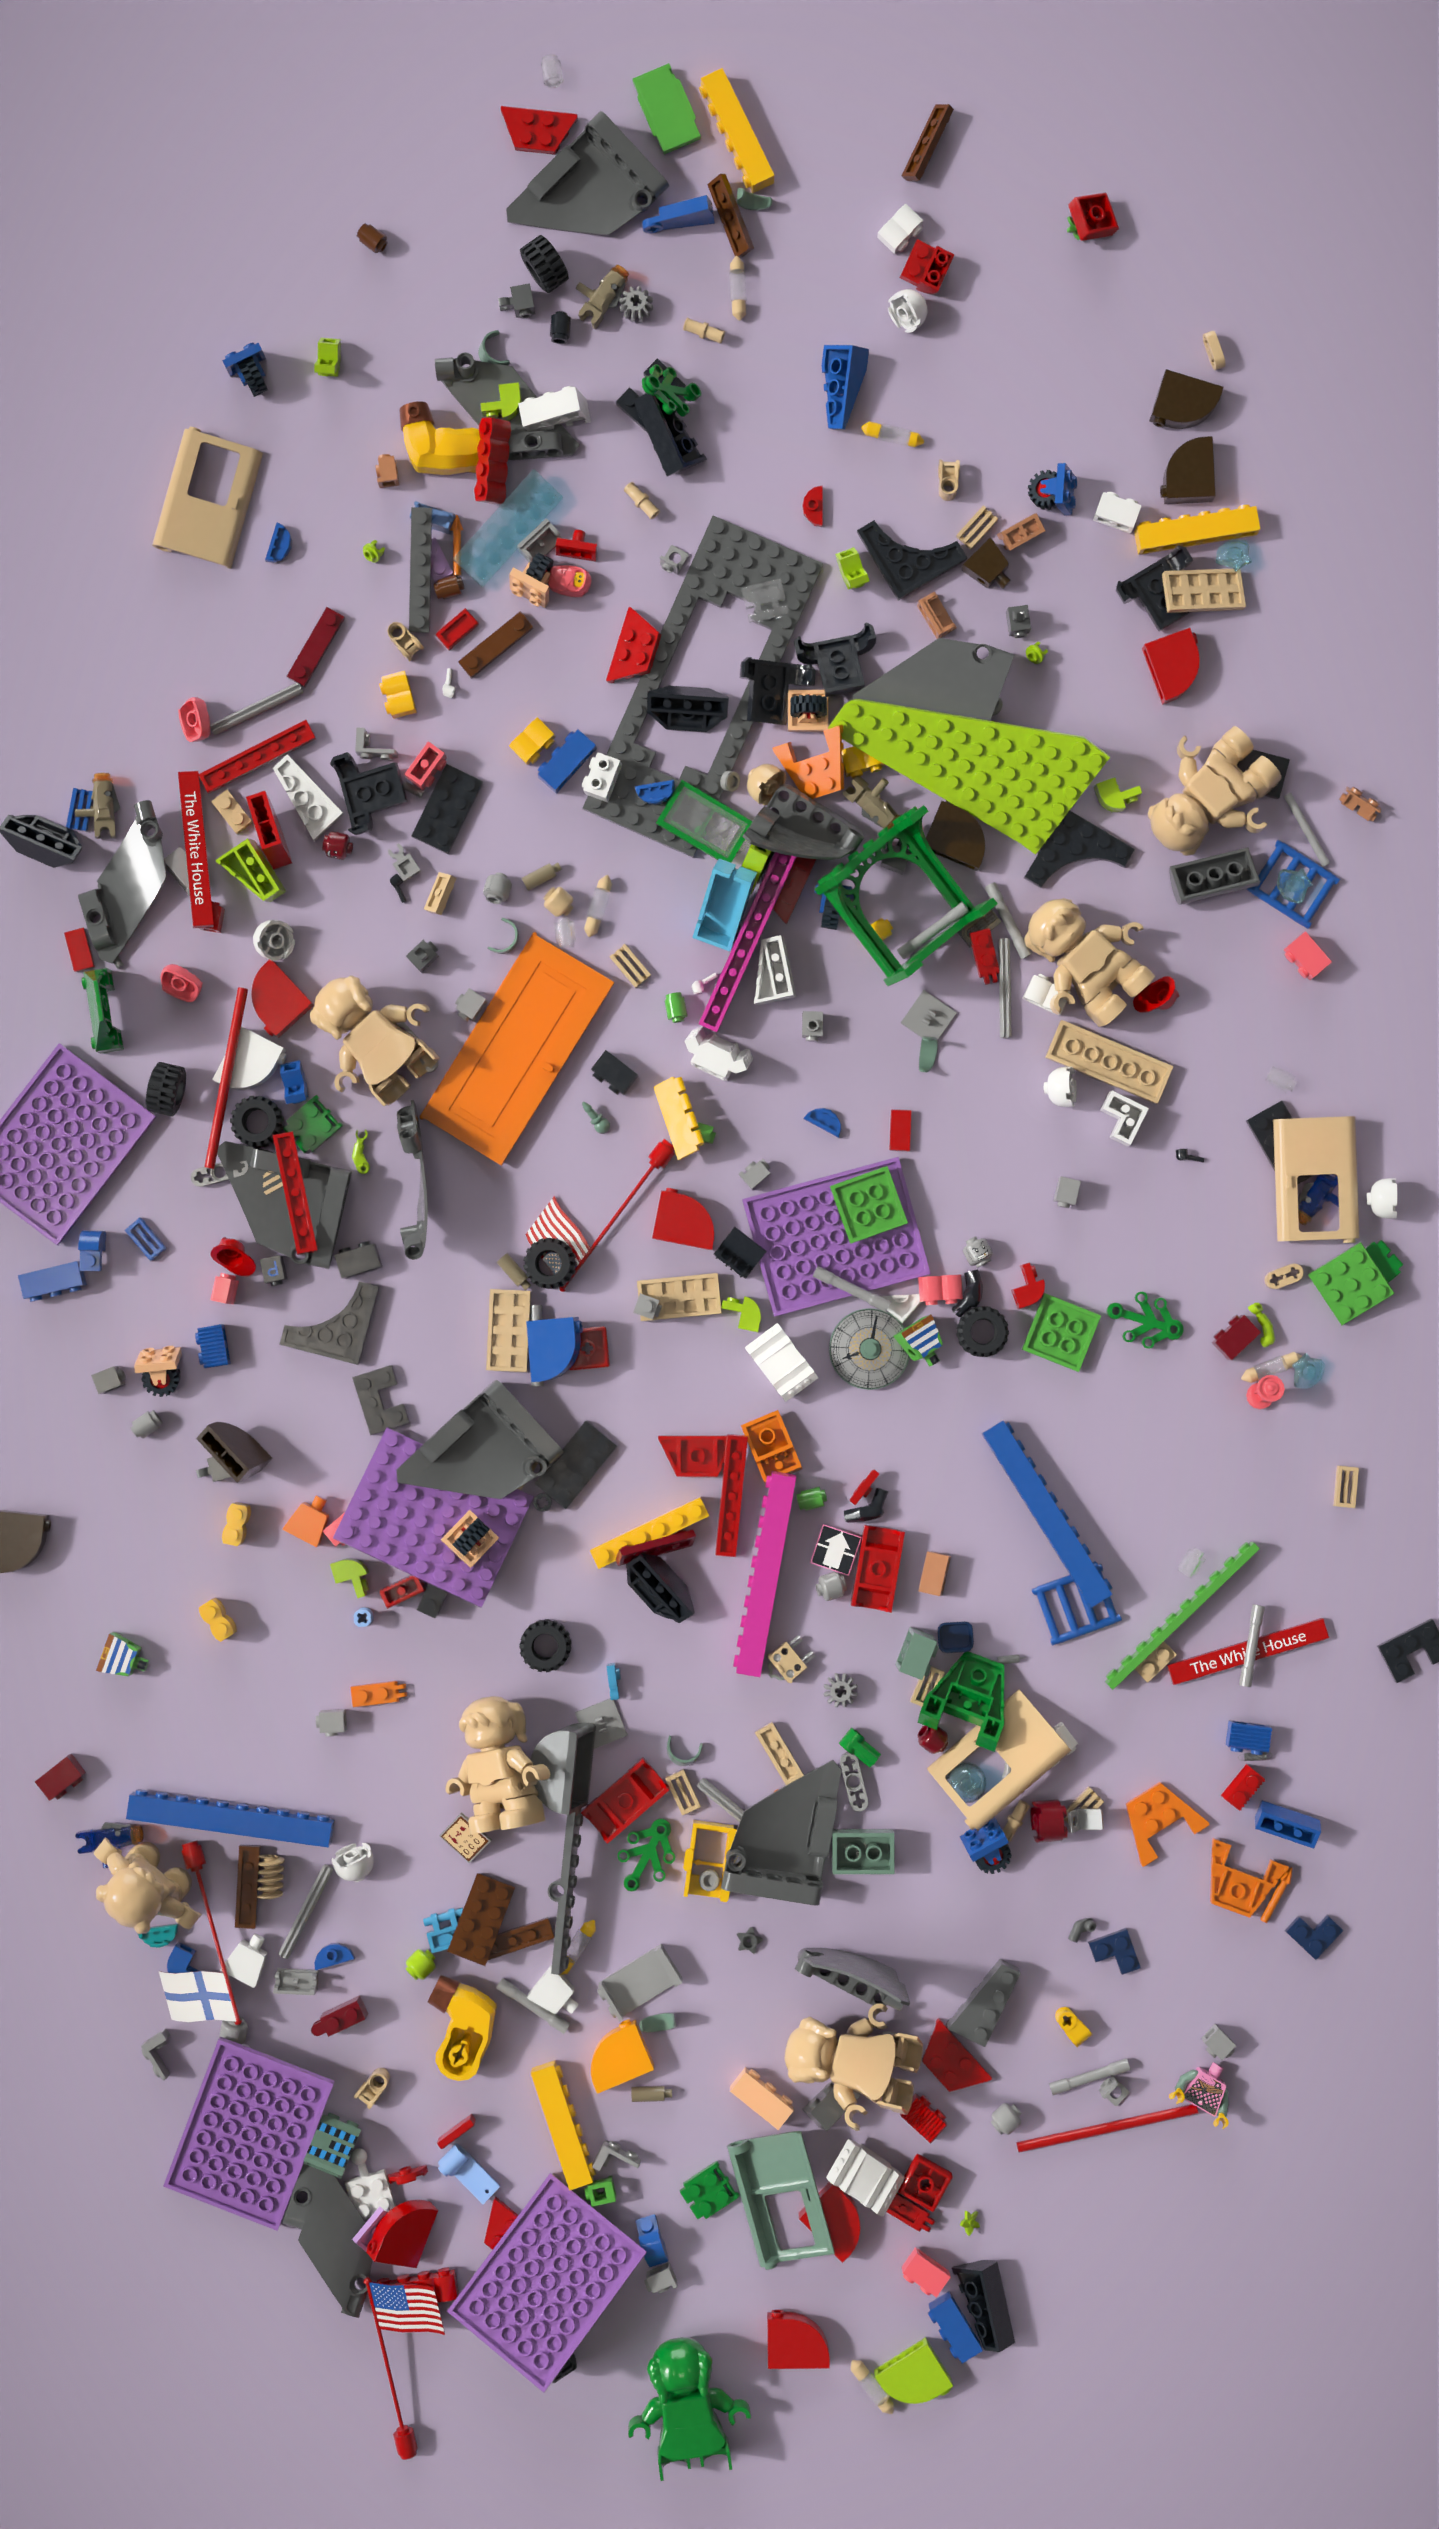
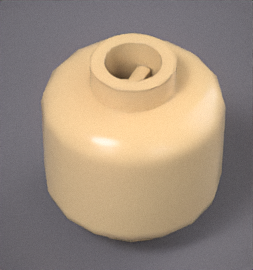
M552 887L543 898L545 900L544 907L556 917L563 914L567 916L573 909L571 905L573 897L562 887Z

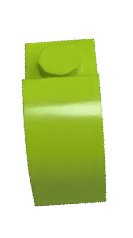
M320 338L318 341V359L314 364V373H318L320 376L338 377L341 361V339Z
M519 382L500 384V401L480 403L482 415L487 416V418H497L499 414H502L503 420L506 421L515 418L520 411L518 403L522 402Z
M854 547L835 554L842 578L848 590L860 588L869 582L868 574L863 569L859 553Z
M1115 777L1097 783L1093 787L1101 806L1111 812L1124 811L1126 808L1124 802L1127 804L1138 801V797L1142 794L1140 785L1120 792Z
M744 1296L743 1304L739 1303L740 1299L728 1297L727 1301L723 1300L722 1309L741 1312L739 1329L758 1332L761 1313L758 1305L752 1299Z
M347 1558L330 1564L336 1584L352 1579L357 1598L367 1595L369 1585L366 1578L363 1579L362 1575L368 1574L369 1570L363 1562Z

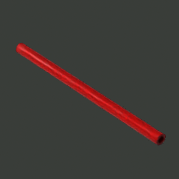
M238 987L205 1160L204 1167L215 1168L248 993L246 988Z
M1190 2104L1016 2142L1017 2149L1020 2153L1198 2114L1197 2106Z

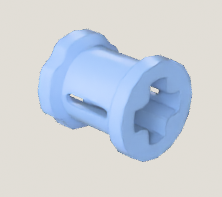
M367 1607L360 1608L353 1616L354 1623L358 1627L368 1626L374 1618L372 1610ZM366 1613L368 1621H360V1614Z

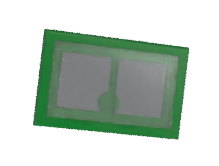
M681 780L656 824L716 860L722 859L732 863L745 841L742 836L753 821Z

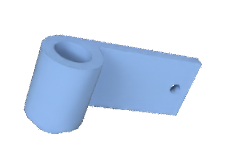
M457 2143L438 2161L440 2165L438 2169L443 2175L455 2176L482 2204L500 2187L484 2168Z

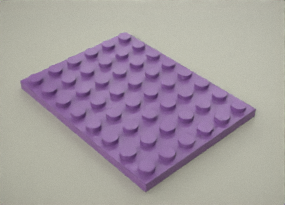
M59 1043L0 1119V1203L55 1245L59 1246L157 1117Z
M899 1157L742 1199L753 1241L767 1251L760 1259L759 1264L774 1317L852 1296L831 1284L812 1277L817 1266L866 1291L931 1274ZM888 1166L908 1223L850 1244L830 1186Z
M386 1427L333 1539L482 1608L534 1496L516 1489L502 1499L397 1483L396 1469L423 1444ZM469 1510L499 1537L472 1568L467 1566L441 1541Z
M220 2036L163 2187L278 2231L303 2166V2160L312 2142L335 2081Z
M550 2173L447 2312L545 2393L647 2252L572 2190L569 2191L565 2184Z

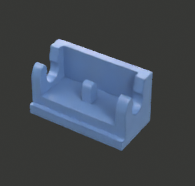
M417 501L414 502L415 507L432 508V529L450 535V529L456 516L454 513L430 507Z

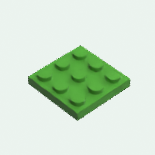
M888 1166L830 1186L850 1244L908 1223Z
M1361 1242L1308 1274L1341 1325H1344L1394 1294L1393 1289Z
M1044 1293L1021 1350L1079 1372L1101 1315Z

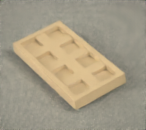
M1240 568L1164 571L1162 573L1167 613L1243 610L1246 607Z
M718 1273L637 1281L638 1298L641 1293L660 1300L659 1305H662L659 1316H654L653 1320L722 1313ZM640 1315L641 1321L652 1320Z
M490 1289L486 1370L527 1372L528 1336L526 1321H530L531 1291Z

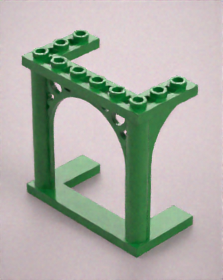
M924 805L918 809L914 806L893 820L892 823L894 825L890 829L886 826L878 832L877 835L879 837L875 841L871 838L863 844L864 849L860 853L856 850L848 856L849 861L845 865L841 862L833 868V871L817 881L819 885L814 889L818 895L824 894L868 951L886 975L883 981L887 986L911 976L923 966L922 961L965 925L984 916L998 904L994 898H991L973 906L934 854L922 828V819L929 812ZM894 839H899L901 842L899 853L894 852L892 848ZM887 843L888 852L883 854L881 849L884 850ZM906 849L910 851L912 854L907 855L905 853ZM868 858L871 859V864L867 862ZM887 858H901L916 864L924 871L952 909L963 902L970 911L956 922H953L902 965L865 918L859 900L860 885L865 873L873 864ZM855 870L859 872V875L857 877H854L850 874L855 873ZM845 879L851 880L855 885L854 889L847 890L843 888L842 881ZM845 895H853L854 900L851 902L850 897L847 898Z

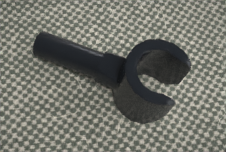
M395 874L390 878V883L397 891L401 902L404 903L406 899L399 887L403 880L398 874Z
M1188 1149L1176 1150L1177 1160L1204 1162L1202 1157L1188 1155Z

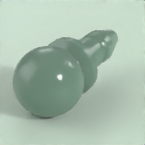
M582 1102L584 1111L592 1119L590 1123L594 1124L595 1130L600 1134L608 1132L610 1122L603 1118L601 1113L597 1114L591 1105Z

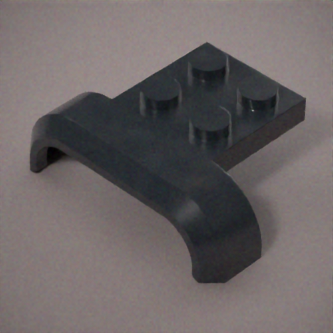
M1177 546L1167 556L1127 580L1118 581L1116 592L1123 604L1139 598L1157 630L1161 631L1191 613H1167L1162 573L1164 571L1184 570L1193 562V558L1186 547Z
M864 623L863 630L857 634L815 643H805L801 640L800 636L795 639L794 647L797 659L803 664H818L825 697L860 691L865 687L858 656L867 653L876 644L873 625Z
M746 657L741 661L739 678L750 680L747 721L786 725L789 685L815 686L816 670L810 664H790L752 659V657Z
M346 752L332 758L330 765L335 769L340 781L351 822V828L348 831L352 834L359 835L372 830V813L408 802L398 763L393 762L360 773L350 753Z

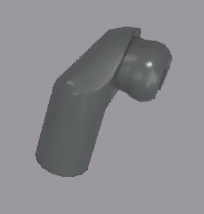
M1091 1918L1076 1921L1068 1939L1077 1943L1082 1932H1093L1096 1929V1923Z

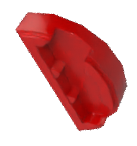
M823 485L809 490L804 497L802 505L804 516L814 526L822 527Z
M872 1470L849 1499L854 1505L858 1503L862 1496L866 1498L873 1488L870 1486L879 1476L876 1470Z
M427 2165L415 2168L406 2166L399 2169V2172L387 2174L390 2184L396 2182L398 2185L415 2181L417 2176H425L428 2168Z

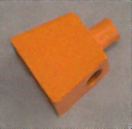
M316 1495L311 1505L306 1502L301 1503L282 1530L315 1547L320 1546L324 1535L323 1530L326 1528L329 1514L322 1511L327 1500Z

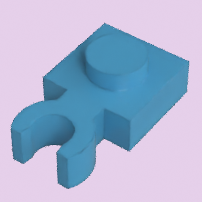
M610 1663L606 1666L610 1699L617 1700L619 1699L617 1680H621L620 1668H616L615 1663Z

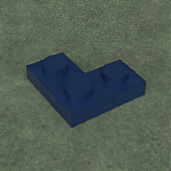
M1328 1915L1314 1929L1299 1916L1285 1929V1932L1315 1960L1344 1931Z
M1126 1928L1088 1941L1095 1962L1115 1956L1122 1975L1141 1968Z

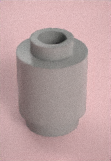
M154 1410L151 1412L147 1411L132 1422L133 1427H131V1430L137 1438L141 1437L144 1439L159 1429V1425L163 1422Z

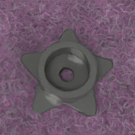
M750 1927L746 1933H737V1937L741 1941L738 1950L746 1949L755 1954L756 1945L763 1941V1939L755 1935L753 1927Z

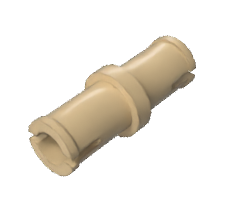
M688 317L683 326L684 331L699 335L701 339L713 340L719 344L722 343L725 336V331L711 327L709 323H700Z
M634 482L626 485L624 492L635 502V506L641 508L650 520L654 519L660 513V510L649 500V496L646 493L643 494Z
M1020 1799L1012 1814L1008 1815V1821L1002 1830L1009 1842L1012 1841L1018 1827L1022 1826V1820L1031 1807Z

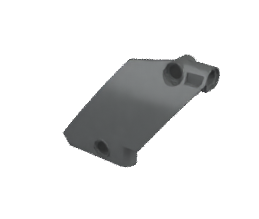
M465 352L459 354L457 358L435 359L437 381H441L478 425L482 418H487V416L482 415L480 403L500 401V384L519 382L522 402L527 398H537L512 366L474 360L471 354ZM465 364H469V365H470V366H468V367H462V366L465 365ZM520 411L515 418L510 420L511 434L508 441V460L573 456L580 446L561 424L554 425V429L528 432L522 425ZM499 414V417L496 419L503 420L502 414ZM533 443L537 444L535 447H530V446H529L530 444H533Z
M150 800L140 801L134 805L136 812L135 821L98 878V889L78 894L92 944L98 951L100 960L111 964L114 963L141 923L167 878L161 841L163 833L159 827ZM155 828V833L152 836H147L148 831ZM101 915L100 921L93 923L94 917Z
M411 1100L410 1106L403 1107L397 1111V1129L403 1151L408 1154L413 1153L415 1159H420L417 1225L400 1228L405 1255L407 1258L415 1260L422 1256L425 1248L428 1203L420 1124L414 1100Z
M303 2164L287 2207L283 2224L301 2229L298 2241L341 2305V2313L359 2318L368 2290L367 2286L362 2290L358 2289L355 2281L358 2278H370L372 2258L352 2239L366 2222L335 2176ZM300 2191H305L308 2194V2200L305 2203L299 2202L297 2198Z

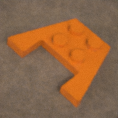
M843 725L823 731L829 752L797 762L791 742L772 748L799 791L812 799L844 789V763H842V750H844L842 743Z
M1160 1782L1126 1803L1142 1867L1158 1858L1147 1839L1181 1817L1185 1819L1194 1834L1210 1825L1206 1819Z
M1213 1838L1210 1902L1250 1918L1265 1900L1269 1891L1279 1882L1278 1880L1287 1872L1289 1866L1270 1859L1264 1878H1258L1226 1866L1225 1862L1232 1845Z

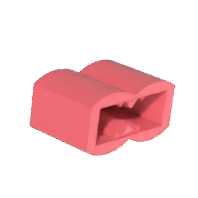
M225 1273L216 1276L210 1300L234 1305L239 1281L235 1280L236 1276Z
M961 1275L918 1277L920 1302L925 1301L926 1305H938V1300H945V1304H955L957 1299H963Z

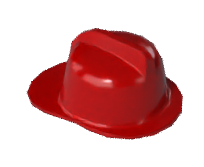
M1164 976L1146 986L1134 997L1133 1006L1135 1010L1140 1013H1146L1156 1008L1167 1010L1173 1006L1179 997V992L1175 989L1174 979Z
M223 1237L219 1245L211 1250L212 1259L235 1275L250 1276L256 1270L254 1260L245 1253V1247L239 1240Z

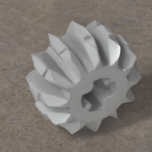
M631 286L630 293L627 291L623 292L624 297L619 299V303L621 304L620 311L625 312L624 317L626 319L631 316L632 322L636 318H639V321L642 322L643 316H650L649 311L653 310V305L651 304L653 298L648 296V290L641 292V287L638 286L637 291H634V288Z
M835 1673L836 1680L834 1681L831 1677H828L827 1679L831 1685L824 1684V1688L830 1690L824 1692V1696H831L828 1699L829 1704L836 1700V1708H838L840 1702H842L844 1708L847 1707L845 1701L848 1700L852 1704L854 1701L850 1696L857 1697L858 1695L857 1692L851 1691L858 1688L857 1684L850 1685L854 1679L850 1677L846 1681V1673L842 1674V1679H839L838 1673ZM841 1685L843 1686L844 1690H846V1692H842L841 1695H838V1692L835 1691V1689L840 1688Z

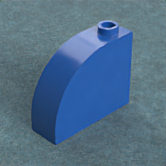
M579 1317L526 1321L531 1382L549 1381L565 1374L575 1363L580 1351V1333L583 1331L582 1322L579 1321Z

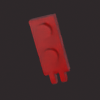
M990 928L970 932L969 937L979 978L984 979L985 985L990 984L989 976H991L993 983L998 982L996 974H999L1000 970Z
M896 2193L886 2211L919 2232L921 2229L930 2232L931 2227L925 2224V2222L934 2225L936 2222L933 2218L929 2217L931 2214L929 2211L899 2193Z

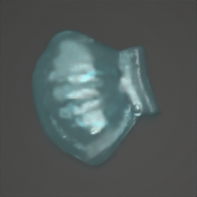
M1231 539L1220 545L1216 554V563L1233 567L1235 572L1243 566L1250 564L1252 561L1248 556V542L1246 540Z
M1302 868L1299 871L1280 870L1277 879V888L1280 894L1289 902L1302 903L1308 887L1313 885L1304 869Z
M1305 1353L1297 1362L1292 1364V1367L1295 1369L1294 1386L1307 1389L1316 1385L1324 1374L1325 1363L1323 1360L1310 1358Z

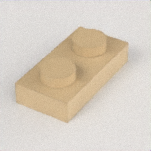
M225 790L211 801L236 834H239L253 823L228 790Z
M441 872L438 873L424 910L442 915L450 893L454 888L455 877Z
M1163 1641L1135 1670L1148 1683L1177 1654Z

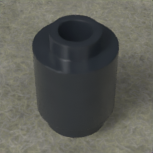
M557 311L551 315L550 337L553 343L566 344L567 339L570 338L571 317L566 312Z

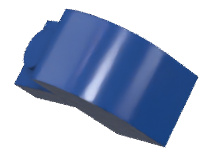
M298 1060L280 1065V1075L285 1088L284 1098L286 1104H298L309 1097L301 1061Z
M81 1231L78 1243V1250H80L79 1271H102V1251L106 1250V1231Z
M178 1942L174 1946L167 1962L168 1973L199 1971L190 1966L196 1950Z
M653 2214L635 2220L640 2246L647 2252L644 2258L649 2268L669 2262L656 2215Z

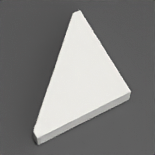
M919 1294L881 1296L891 1301L887 1311L902 1324L921 1303Z

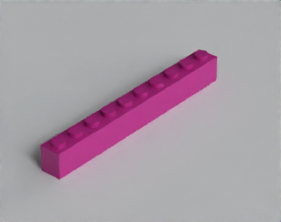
M775 852L699 1021V1025L718 1033L794 864L795 856Z
M772 1471L771 1476L767 1475L765 1488H769L768 1496H763L762 1508H765L764 1516L760 1515L758 1528H762L761 1535H756L754 1547L758 1548L757 1556L753 1555L751 1567L754 1568L753 1576L749 1575L747 1587L751 1588L750 1596H745L744 1607L747 1608L746 1615H742L740 1627L744 1628L743 1635H738L736 1647H740L739 1655H735L733 1667H737V1674L754 1677L761 1676L796 1482V1475Z

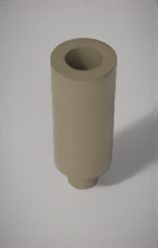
M549 863L522 877V880L529 891L556 877V872L562 869L559 863L552 866Z
M508 1253L496 1262L517 1287L521 1285L524 1290H527L531 1286L527 1281L528 1277Z
M664 2086L631 2087L632 2102L665 2101V2098H672V2089H664Z

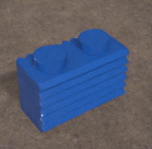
M219 1324L197 1328L198 1333H195L197 1345L201 1347V1353L198 1354L200 1365H203L204 1368H212L231 1364L225 1325Z
M1229 1720L1225 1745L1231 1747L1230 1750L1234 1752H1243V1749L1251 1750V1754L1263 1755V1752L1270 1751L1272 1728L1267 1725Z

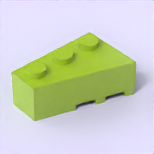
M247 838L215 860L263 901L272 902L287 892L255 840Z

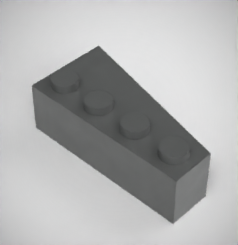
M999 1959L983 1978L980 1985L973 1990L966 2002L959 2007L956 2014L946 2023L948 2030L986 2047L1021 1974L1019 1968Z
M832 2081L802 2109L819 2128L826 2131L846 2112L834 2098V2083ZM853 2092L856 2100L862 2095Z

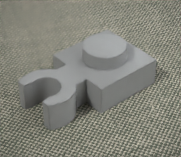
M398 843L399 853L393 854L389 849L388 854L391 858L397 860V862L393 863V866L402 880L406 882L421 872L410 853L404 856V849Z

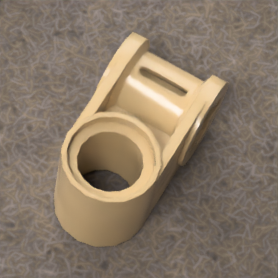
M939 459V496L945 501H951L956 496L960 460H956V462H943V460ZM951 486L953 491L947 492L943 487Z
M393 622L388 626L387 632L390 640L409 662L416 652L424 649L420 641L400 622ZM395 629L403 631L400 637L392 636V632Z
M385 2068L374 2070L353 2096L355 2099L359 2098L364 2102L369 2110L378 2100L390 2080L388 2070ZM381 2076L384 2079V2083H378L375 2077Z

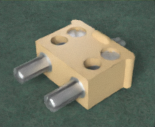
M799 1635L789 1643L785 1641L771 1654L767 1653V1658L770 1660L768 1663V1669L770 1670L768 1675L771 1679L775 1677L777 1680L785 1679L786 1682L792 1683V1680L807 1668L806 1664L815 1657L812 1651L802 1659L795 1653L793 1648L802 1641ZM783 1648L787 1649L786 1654L781 1653ZM771 1664H773L774 1667L778 1670V1672L782 1675L781 1678L775 1674L772 1675L773 1670L771 1668ZM796 1664H799L800 1666L798 1670L794 1669V1666Z

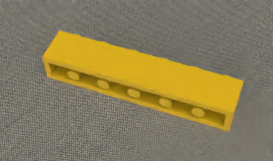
M723 68L702 77L701 86L699 87L703 99L707 98L709 112L718 121L716 123L720 134H724L726 147L735 156L733 159L737 170L741 169L744 175L742 179L746 188L750 187L751 192L755 193L774 184L775 175Z
M1247 504L1239 506L1238 509L1234 510L1223 508L1216 513L1204 511L1199 513L1198 516L1191 517L1190 514H1186L1174 520L1163 518L1156 523L1144 521L1136 526L1134 534L1138 555L1171 550L1177 546L1189 547L1255 536L1260 531L1257 506L1250 507Z
M700 1496L592 1548L590 1552L598 1569L616 1561L617 1553L621 1547L625 1545L633 1546L669 1536L708 1517L709 1513Z
M553 2060L533 2067L531 2069V2076L569 2191L593 2183L596 2171L592 2168L593 2163L588 2161L589 2150L587 2144L582 2143L580 2137L583 2136L580 2124L575 2122L576 2111L574 2105L569 2104L568 2097H570L568 2086L563 2085L561 2078L564 2076L561 2066H557L556 2061Z

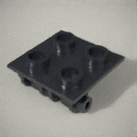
M734 1226L713 1255L716 1256L715 1259L725 1263L726 1267L729 1266L731 1271L733 1269L740 1275V1278L744 1277L746 1279L767 1251Z

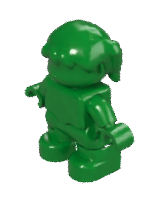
M686 2337L669 2339L656 2349L647 2366V2372L658 2396L649 2400L642 2414L634 2416L628 2424L629 2438L634 2436L636 2428H644L645 2438L649 2440L651 2425H654L663 2416L657 2449L661 2481H664L663 2468L666 2464L674 2461H684L687 2463L688 2469H691L690 2459L700 2457L701 2467H704L706 2458L718 2454L726 2455L728 2457L729 2470H732L729 2441L714 2408L723 2413L728 2412V2419L732 2426L736 2423L734 2416L736 2412H743L746 2418L751 2419L750 2407L746 2401L742 2399L733 2401L721 2388H709L713 2360L699 2342Z

